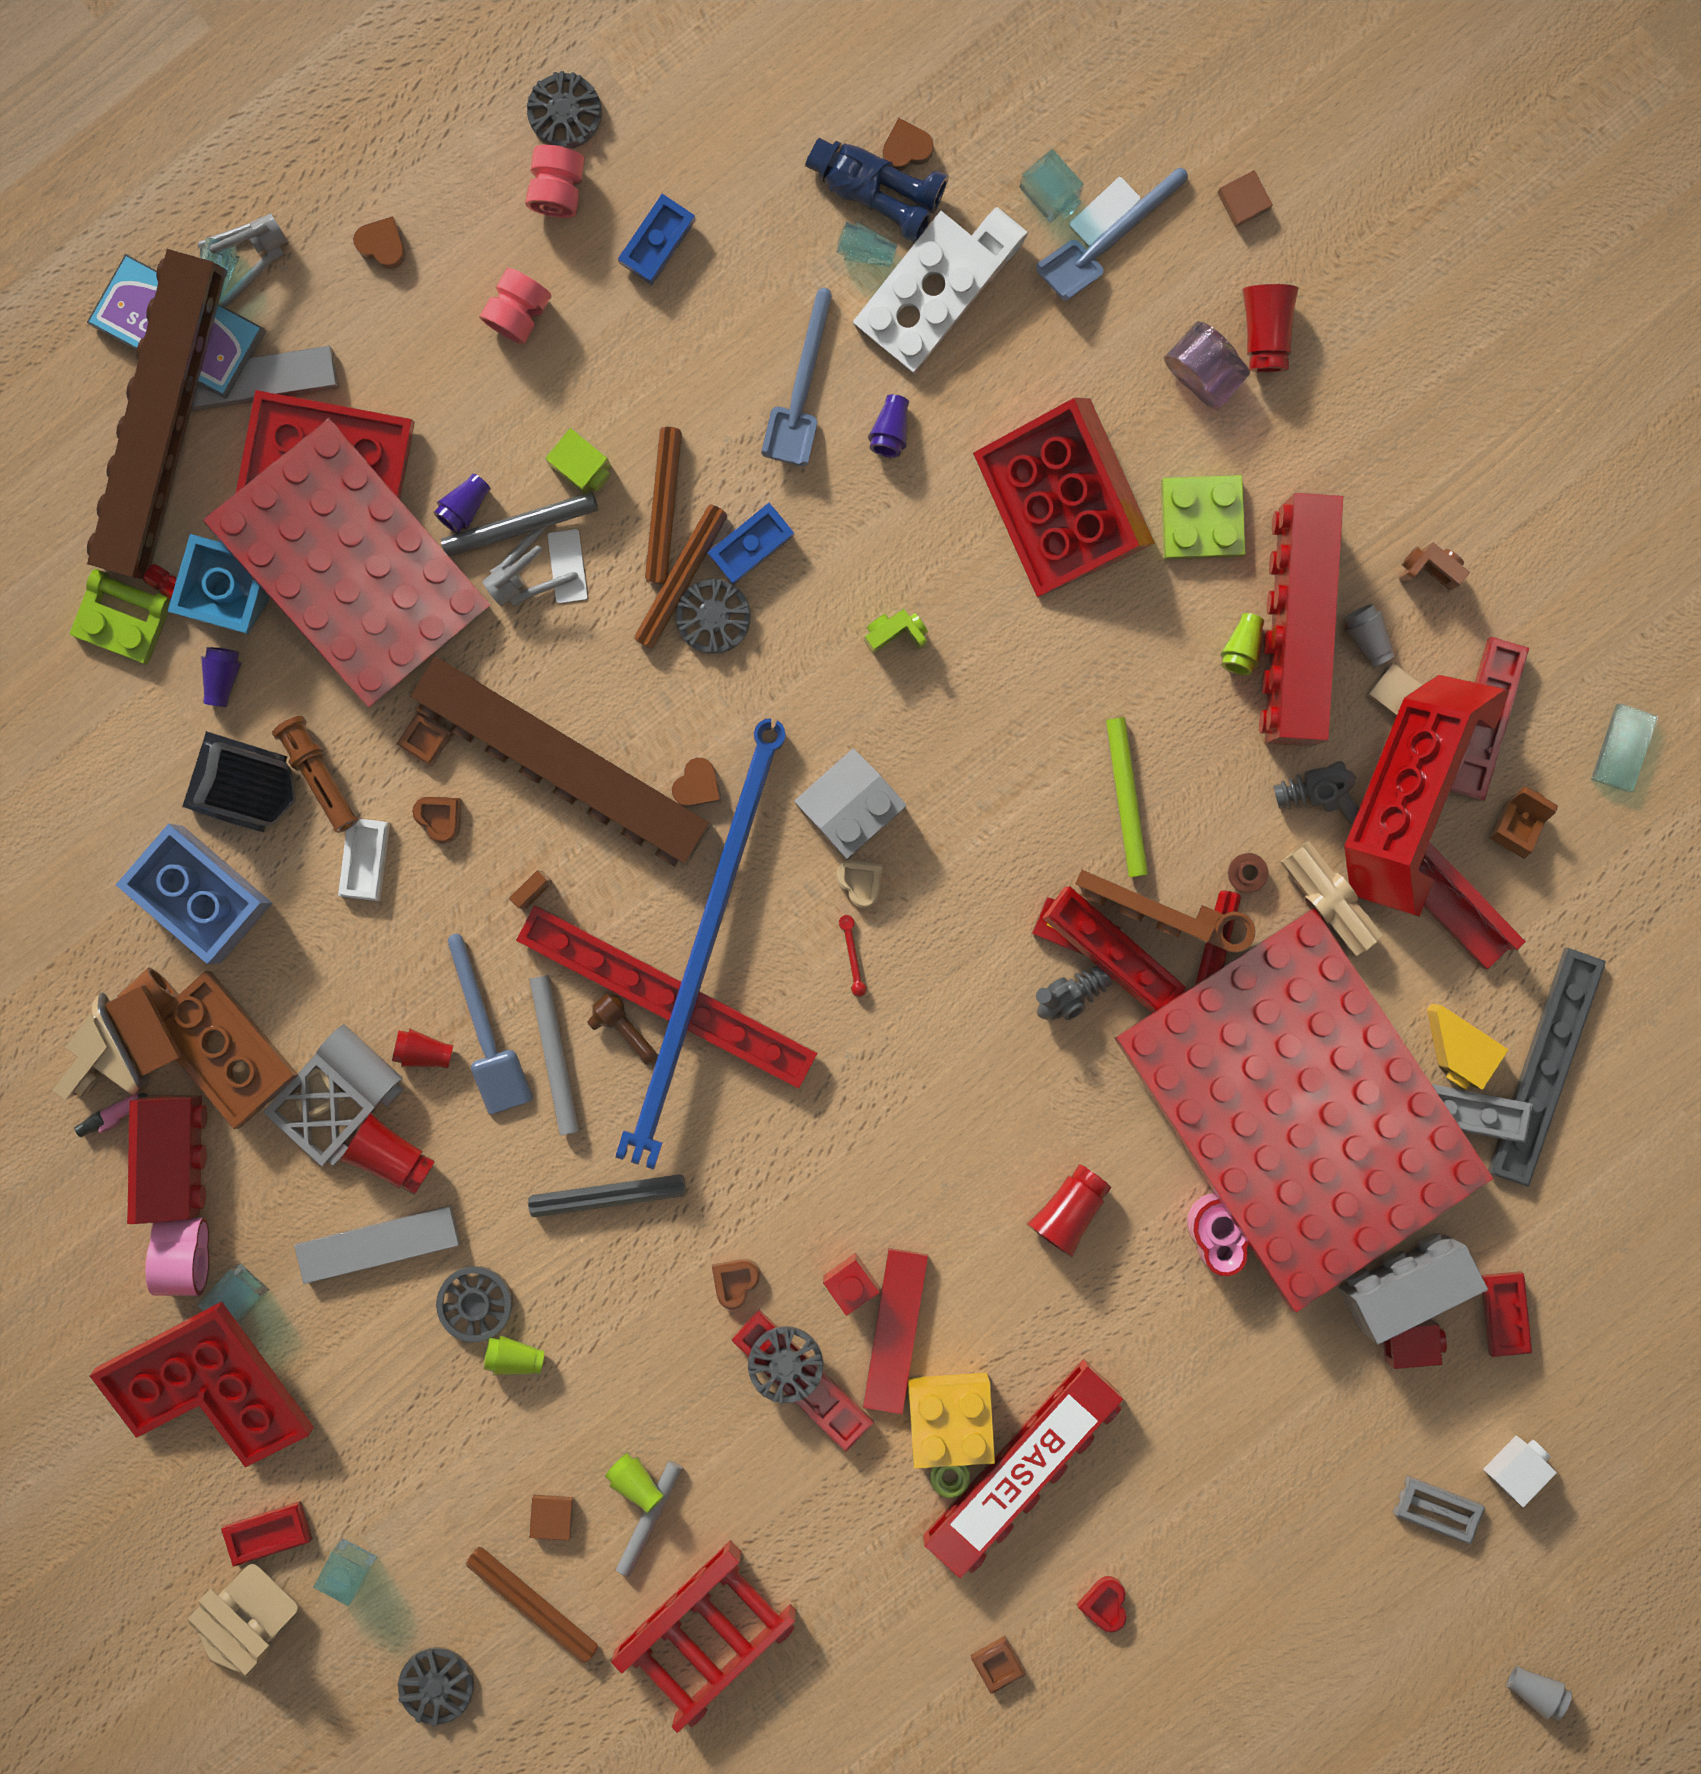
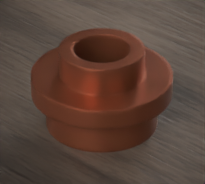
M1253 853L1238 855L1231 861L1228 868L1229 881L1240 892H1256L1265 885L1268 879L1269 872L1266 862L1260 856ZM1247 865L1255 869V877L1250 881L1246 880L1242 875V870Z

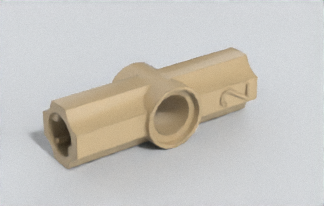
M1306 841L1280 861L1292 880L1306 895L1304 899L1309 908L1317 910L1325 924L1332 928L1353 956H1358L1368 950L1383 936L1357 903L1359 899L1353 888L1340 874L1334 873L1310 841Z

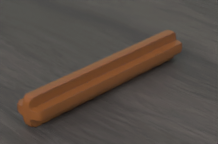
M669 426L661 427L659 433L645 579L651 584H664L668 577L682 437L679 428Z
M712 504L706 508L635 634V640L639 644L650 649L656 645L678 606L680 598L687 590L727 519V513L721 508Z
M478 1547L473 1551L466 1561V1566L581 1663H587L594 1656L598 1648L594 1640L483 1547Z

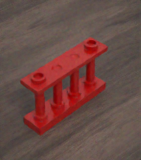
M731 1540L614 1650L611 1663L621 1674L631 1665L635 1669L640 1667L676 1705L679 1710L675 1713L672 1728L676 1733L687 1724L689 1727L696 1725L708 1710L706 1706L774 1641L777 1644L782 1643L795 1629L793 1623L795 1622L796 1609L790 1604L778 1615L738 1572L740 1570L738 1564L740 1563L741 1550ZM720 1582L723 1586L728 1584L766 1625L752 1641L749 1642L709 1600L711 1595L708 1592L717 1583ZM689 1610L693 1613L698 1611L737 1653L721 1670L680 1628L682 1623L679 1619ZM660 1637L664 1641L669 1639L708 1681L694 1696L690 1697L651 1655L653 1650L650 1647Z

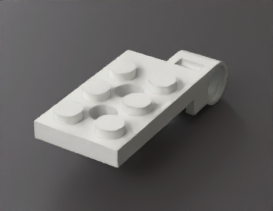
M998 207L985 218L972 236L944 212L940 211L854 319L853 324L915 374L989 281L992 282L1004 265L1014 256L1029 233ZM932 274L940 275L945 280V288L937 296H930L923 291L924 280ZM906 306H913L920 312L918 323L910 328L901 326L897 319L899 311Z

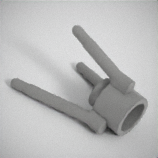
M271 213L249 224L198 242V248L210 247V251L216 253L250 239L257 253L264 250L267 252L221 299L220 303L222 306H227L273 260L284 255L279 246L288 241Z
M546 527L530 532L501 564L490 571L491 575L483 580L487 591L500 606L510 601L516 607L525 599L578 578L576 572H571L526 590H520L525 583L518 572L542 552V548L540 546L534 547L515 564L513 563L541 535Z

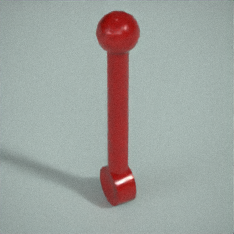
M844 915L839 919V926L845 933L854 982L851 992L856 997H862L865 995L867 987L861 982L852 933L854 919L849 915Z

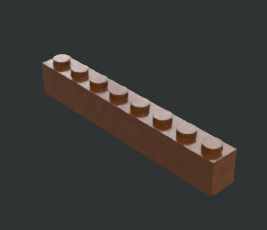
M167 249L165 258L158 264L156 272L158 285L155 297L150 300L147 306L146 318L148 325L145 337L138 343L136 350L138 364L135 376L130 379L127 385L126 396L128 404L125 416H122L118 422L116 430L118 443L115 455L111 456L107 464L106 473L109 479L106 491L98 501L97 515L99 518L96 530L90 536L87 543L88 565L143 579L145 572L152 565L227 272L225 268L213 261Z
M434 656L410 696L420 703L416 709L417 711L436 722L440 716L454 723L450 730L470 743L474 737H477L488 744L484 751L503 763L509 757L520 763L522 766L518 771L519 773L538 784L542 778L556 785L552 793L572 805L576 799L589 805L590 808L587 814L605 825H608L611 819L622 825L624 829L621 835L641 846L644 840L655 845L658 847L655 855L674 867L678 861L688 865L712 825L697 814Z

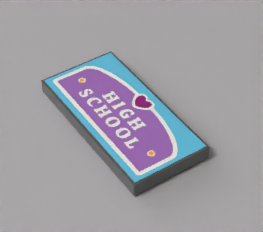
M125 254L87 323L98 331L137 350L139 341L145 337L148 325L146 318L147 306L150 300L155 297L158 285L156 278L157 270ZM218 304L198 384L227 399L249 358H252L267 331L254 322Z

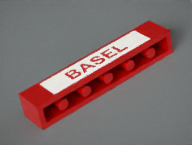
M1083 1359L994 1457L995 1464H987L969 1484L967 1490L958 1496L923 1535L924 1546L960 1579L967 1571L970 1573L975 1572L986 1559L987 1554L984 1552L992 1543L996 1541L999 1544L1010 1534L1014 1527L1012 1521L1022 1511L1025 1514L1031 1511L1041 1497L1039 1492L1048 1482L1051 1484L1056 1483L1063 1476L1068 1468V1465L1065 1463L1075 1452L1078 1454L1083 1453L1091 1445L1095 1438L1092 1433L1102 1422L1107 1425L1119 1414L1122 1408L1120 1403L1123 1400L1120 1392Z

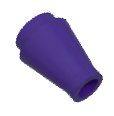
M894 394L886 396L885 404L868 435V439L871 442L869 448L875 454L896 458L900 456L901 450L906 448L909 400L905 397Z
M472 473L466 481L437 502L438 508L433 513L444 526L457 534L463 528H469L483 499L491 488L481 477Z
M206 647L205 656H201L204 704L219 707L228 706V699L242 662L238 661V651Z

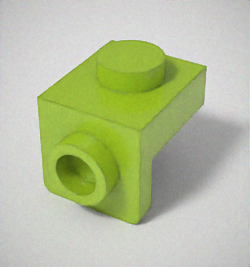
M902 609L890 619L886 614H883L866 627L870 633L865 636L864 641L873 654L905 631L919 650L927 644V640L924 637L928 633L926 626L916 613L909 616L905 609Z

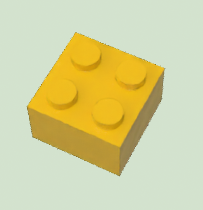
M973 1373L908 1377L914 1468L995 1464L991 1391L988 1374Z

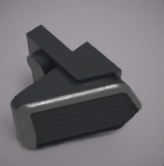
M206 731L182 807L235 825L264 832L266 826L276 823L296 801L292 771L286 763L288 756Z

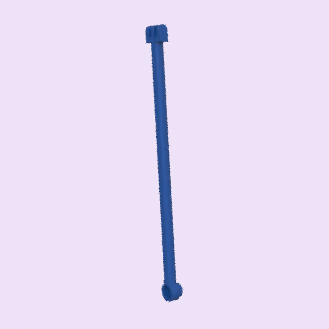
M771 718L760 721L755 727L754 740L756 747L635 1131L634 1133L623 1131L615 1158L623 1160L627 1154L628 1145L634 1146L635 1149L631 1163L639 1165L643 1150L650 1151L646 1167L653 1170L663 1142L653 1139L773 756L775 751L782 747L786 738L785 729L777 720L774 731L778 735L777 740L773 743H766L763 740V733L766 730H771Z

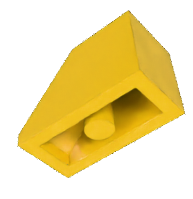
M1430 1004L1427 1009L1438 1065L1448 1071L1445 1078L1465 1091L1469 1086L1483 1090L1509 1049L1444 1006Z

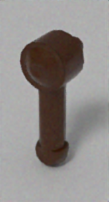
M607 992L592 1005V1016L587 1021L588 1025L593 1030L602 1026L614 1027L646 1065L655 1063L658 1053L627 1019L624 1003L617 996Z

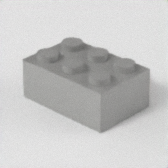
M1434 1233L1417 1242L1418 1248L1406 1254L1404 1251L1392 1253L1382 1259L1383 1265L1371 1271H1368V1269L1358 1270L1346 1279L1347 1283L1338 1288L1359 1330L1376 1344H1380L1487 1291L1488 1288L1466 1245L1445 1234L1440 1236L1439 1233Z

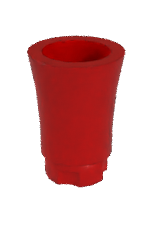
M1260 284L1242 289L1247 324V355L1250 356L1249 371L1272 373L1284 372L1289 369L1288 355L1291 354L1293 318L1299 290L1297 286L1288 284Z
M371 1113L358 1130L341 1159V1162L377 1176L398 1189L402 1186L403 1189L413 1195L416 1194L435 1163L433 1159L421 1155L422 1150L387 1128Z
M1079 1164L1072 1177L1068 1176L1048 1203L1026 1225L1056 1248L1073 1257L1083 1234L1103 1205V1198L1108 1194L1111 1186L1088 1168Z

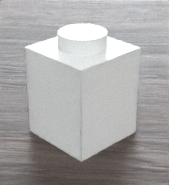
M1515 1436L1483 1469L1522 1507L1557 1473L1547 1463L1551 1456L1536 1441L1532 1439L1527 1444L1518 1436Z

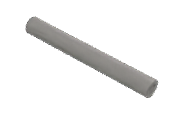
M549 975L529 979L559 1134L575 1133L579 1131L550 978Z

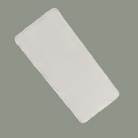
M1118 177L1070 222V226L1091 246L1102 233L1140 201V196L1122 177Z
M573 529L548 533L553 579L571 572L578 574L577 579L554 588L556 602L563 603L587 599L579 531Z

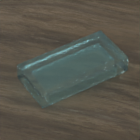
M1617 704L1591 780L1626 792H1633L1658 716L1623 704Z

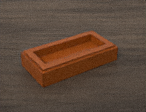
M145 985L105 1004L142 1076L182 1057Z

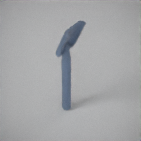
M1183 168L1174 170L1102 233L1087 250L1077 240H1070L1037 263L1036 270L1038 274L1061 299L1069 300L1102 276L1103 267L1095 258L1111 248L1183 185L1188 179L1187 171Z
M820 288L816 293L792 391L790 409L774 407L771 410L761 454L766 458L797 466H806L808 464L817 419L812 415L802 413L808 396L832 298V293L828 288Z
M452 934L448 938L449 949L479 1044L485 1054V1058L472 1063L471 1071L488 1114H494L527 1103L533 1099V1095L518 1056L513 1050L497 1053L492 1028L464 939L459 934Z

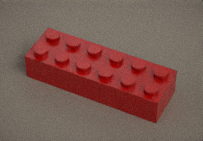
M1294 493L1279 507V511H1274L1271 530L1272 535H1277V551L1271 552L1269 574L1275 575L1274 591L1270 590L1267 597V614L1272 615V630L1266 631L1264 640V653L1270 654L1269 670H1264L1262 676V694H1267V710H1261L1259 719L1260 734H1265L1264 744L1312 747L1329 739L1344 496Z

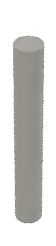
M668 1461L657 1484V1488L664 1495V1498L648 1514L645 1511L643 1512L616 1568V1571L628 1577L631 1575L683 1469L680 1464Z

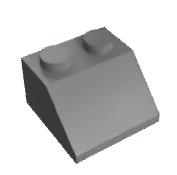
M854 748L794 800L846 860L907 806L881 775Z

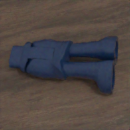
M821 138L816 140L805 163V167L819 173V180L826 182L831 192H834L842 199L854 200L869 210L875 209L899 225L902 236L913 244L928 227L931 213L934 214L937 210L949 176L941 171H933L924 180L913 178L892 167L893 162L880 158L863 148L846 143L842 145L839 141L831 144ZM880 185L891 188L918 206L906 205L879 191Z

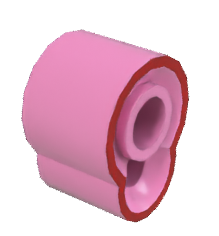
M1212 1193L1202 1196L1192 1205L1188 1213L1187 1228L1190 1237L1197 1244L1200 1259L1212 1272L1219 1276L1235 1275L1243 1269L1247 1262L1248 1244L1216 1194Z
M205 1217L153 1223L146 1257L145 1274L147 1288L152 1296H200L203 1294L209 1274V1228Z

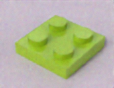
M1242 475L1162 478L1161 503L1164 560L1243 557L1245 555Z

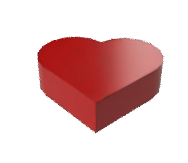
M1105 1576L1100 1578L1077 1603L1078 1608L1106 1632H1117L1126 1623L1127 1615L1122 1605L1126 1594L1122 1583L1115 1577Z

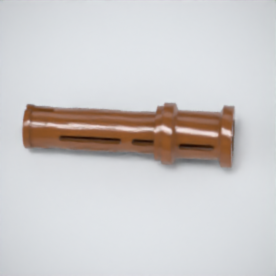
M303 716L292 717L279 724L272 731V735L276 740H280L290 756V766L296 771H301L317 801L334 827L335 833L346 831L358 822V818L355 817L338 785L322 760L324 750L320 744L314 743L305 727L307 724L306 719Z

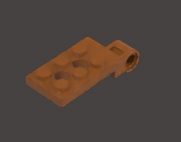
M1081 870L1075 883L1083 888L1080 896L1103 906L1107 899L1121 904L1118 910L1119 913L1140 922L1144 915L1158 920L1156 929L1179 938L1181 931L1230 952H1240L1247 949L1255 938L1253 921L1241 912H1229L1224 915L1202 905L1195 919L1085 870ZM1238 920L1244 924L1246 936L1242 942L1231 944L1224 939L1222 931L1228 921Z
M148 967L117 995V997H120L142 985L146 986L182 1057L176 1059L177 1062L233 1129H240L298 1076L297 1072L211 971H204L186 989L178 994L160 973ZM219 1031L225 1038V1045L220 1052L214 1054L208 1048V1038L213 1032ZM243 1060L249 1065L250 1075L245 1082L240 1084L235 1081L232 1072L235 1064Z

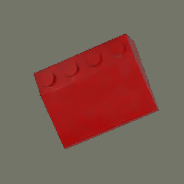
M1072 398L973 453L1037 597L1115 564L1155 544L1090 398Z

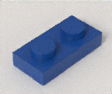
M662 193L618 257L619 264L650 285H653L696 221L695 215Z
M769 502L707 553L728 580L735 585L794 537L795 534Z

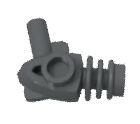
M1338 761L1328 767L1306 771L1305 782L1303 783L1298 774L1296 775L1298 784L1294 785L1293 779H1289L1290 786L1286 787L1285 781L1274 785L1279 809L1285 807L1291 809L1290 802L1294 801L1295 807H1299L1298 800L1302 799L1303 806L1307 807L1306 798H1309L1313 806L1323 805L1327 812L1340 808L1350 824L1354 823L1359 811L1358 806L1349 794V791L1355 785L1356 776L1346 769L1343 761Z
M1096 966L1089 967V973L1083 971L1082 976L1075 973V981L1073 979L1067 981L1065 977L1057 979L1047 988H1041L1037 991L1036 999L1040 1003L1037 1009L1038 1016L1045 1020H1054L1062 1016L1065 1020H1071L1077 1017L1085 1009V997L1088 1001L1094 1002L1093 994L1098 997L1100 995L1099 989L1102 992H1106V988L1112 985L1111 978Z

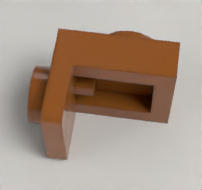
M1432 542L1422 550L1417 546L1411 551L1401 564L1406 570L1399 579L1407 583L1423 568L1448 590H1452L1461 585L1470 572L1463 567L1464 561L1459 555L1449 549L1442 550Z
M1523 787L1505 803L1490 839L1525 859L1532 853L1544 823L1556 813L1558 806L1546 799L1541 793L1533 791L1528 787Z

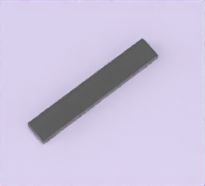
M1564 948L1512 1100L1533 1104L1526 1143L1499 1138L1488 1168L1490 1174L1529 1187L1606 963L1605 960L1570 948Z

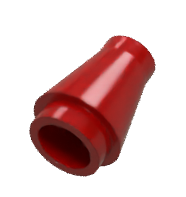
M409 1028V1032L399 1030L392 1061L401 1063V1067L448 1068L453 1045L445 1044Z

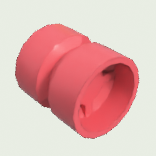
M536 146L533 150L530 169L536 178L531 179L528 185L525 201L526 207L534 212L551 217L570 218L577 215L579 189L574 185L582 182L585 164L584 156L577 151L562 146Z
M506 268L496 286L499 293L498 297L489 298L479 318L502 336L524 345L535 327L532 320L533 316L542 315L552 295L532 278L517 270Z

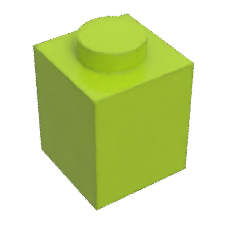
M569 428L545 458L551 468L583 494L591 492L592 489L595 492L599 491L611 475L608 471L611 467L608 458L571 428Z

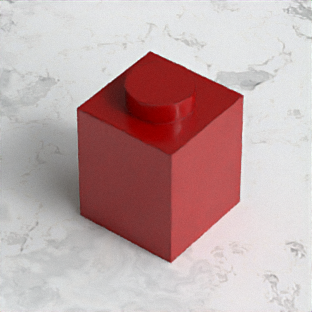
M857 1253L823 1275V1284L846 1316L879 1294L878 1283Z
M1432 1319L1383 1342L1385 1362L1394 1369L1443 1365L1442 1353L1447 1351L1445 1331L1443 1328H1439V1324Z

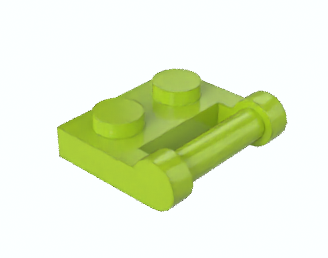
M92 570L87 580V590L69 635L148 665L169 613L168 608L171 600L161 593L152 595L111 579L109 574L102 570ZM104 593L149 610L147 622L100 604Z

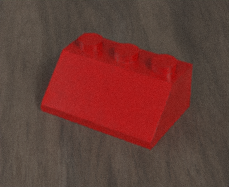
M151 1095L129 1101L127 1224L189 1220L200 1215V1209L204 1208L206 1202V1188L204 1185H201V1169L205 1168L207 1160L206 1146L201 1145L202 1129L207 1124V1107L202 1105V1095Z

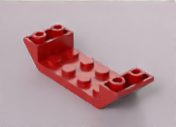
M1437 675L1404 697L1344 846L1349 885L1353 888L1359 899L1420 917L1434 879L1418 871L1476 725L1495 729L1509 695L1508 690Z

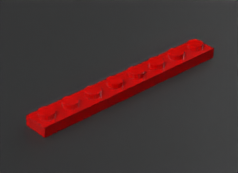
M537 905L533 906L516 939L517 942L664 1019L670 1020L682 981ZM699 991L687 1031L792 1086L800 1088L818 1052Z

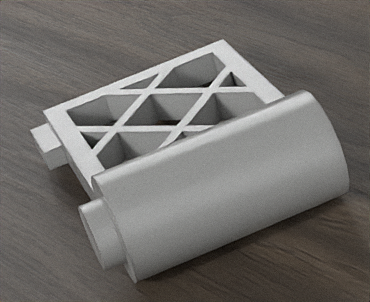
M343 1024L323 1042L312 1059L298 1073V1076L284 1088L263 1113L319 1165L323 1166L329 1161L334 1166L343 1157L349 1146L346 1141L366 1120L369 1114L381 1103L388 1107L402 1093L404 1089L399 1084L403 1077ZM317 1066L329 1076L330 1092L309 1093L307 1076ZM301 1085L302 1094H293ZM336 1085L341 1087L345 1092H336ZM351 1097L363 1109L354 1119L339 1120L336 1098ZM330 1098L331 1120L311 1121L309 1115L310 1099ZM287 1099H302L303 1121L290 1122L278 1109ZM348 1125L339 1135V1126ZM331 1126L332 1144L324 1152L312 1142L311 1127ZM296 1127H303L304 1134Z

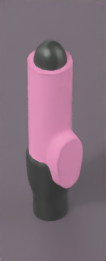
M147 1093L130 1095L102 1111H97L74 1127L76 1134L82 1138L89 1133L96 1131L103 1133L118 1126L121 1123L120 1119L129 1114V1101L147 1097Z

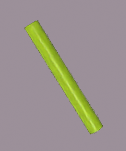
M1126 718L1106 720L1128 877L1148 875Z

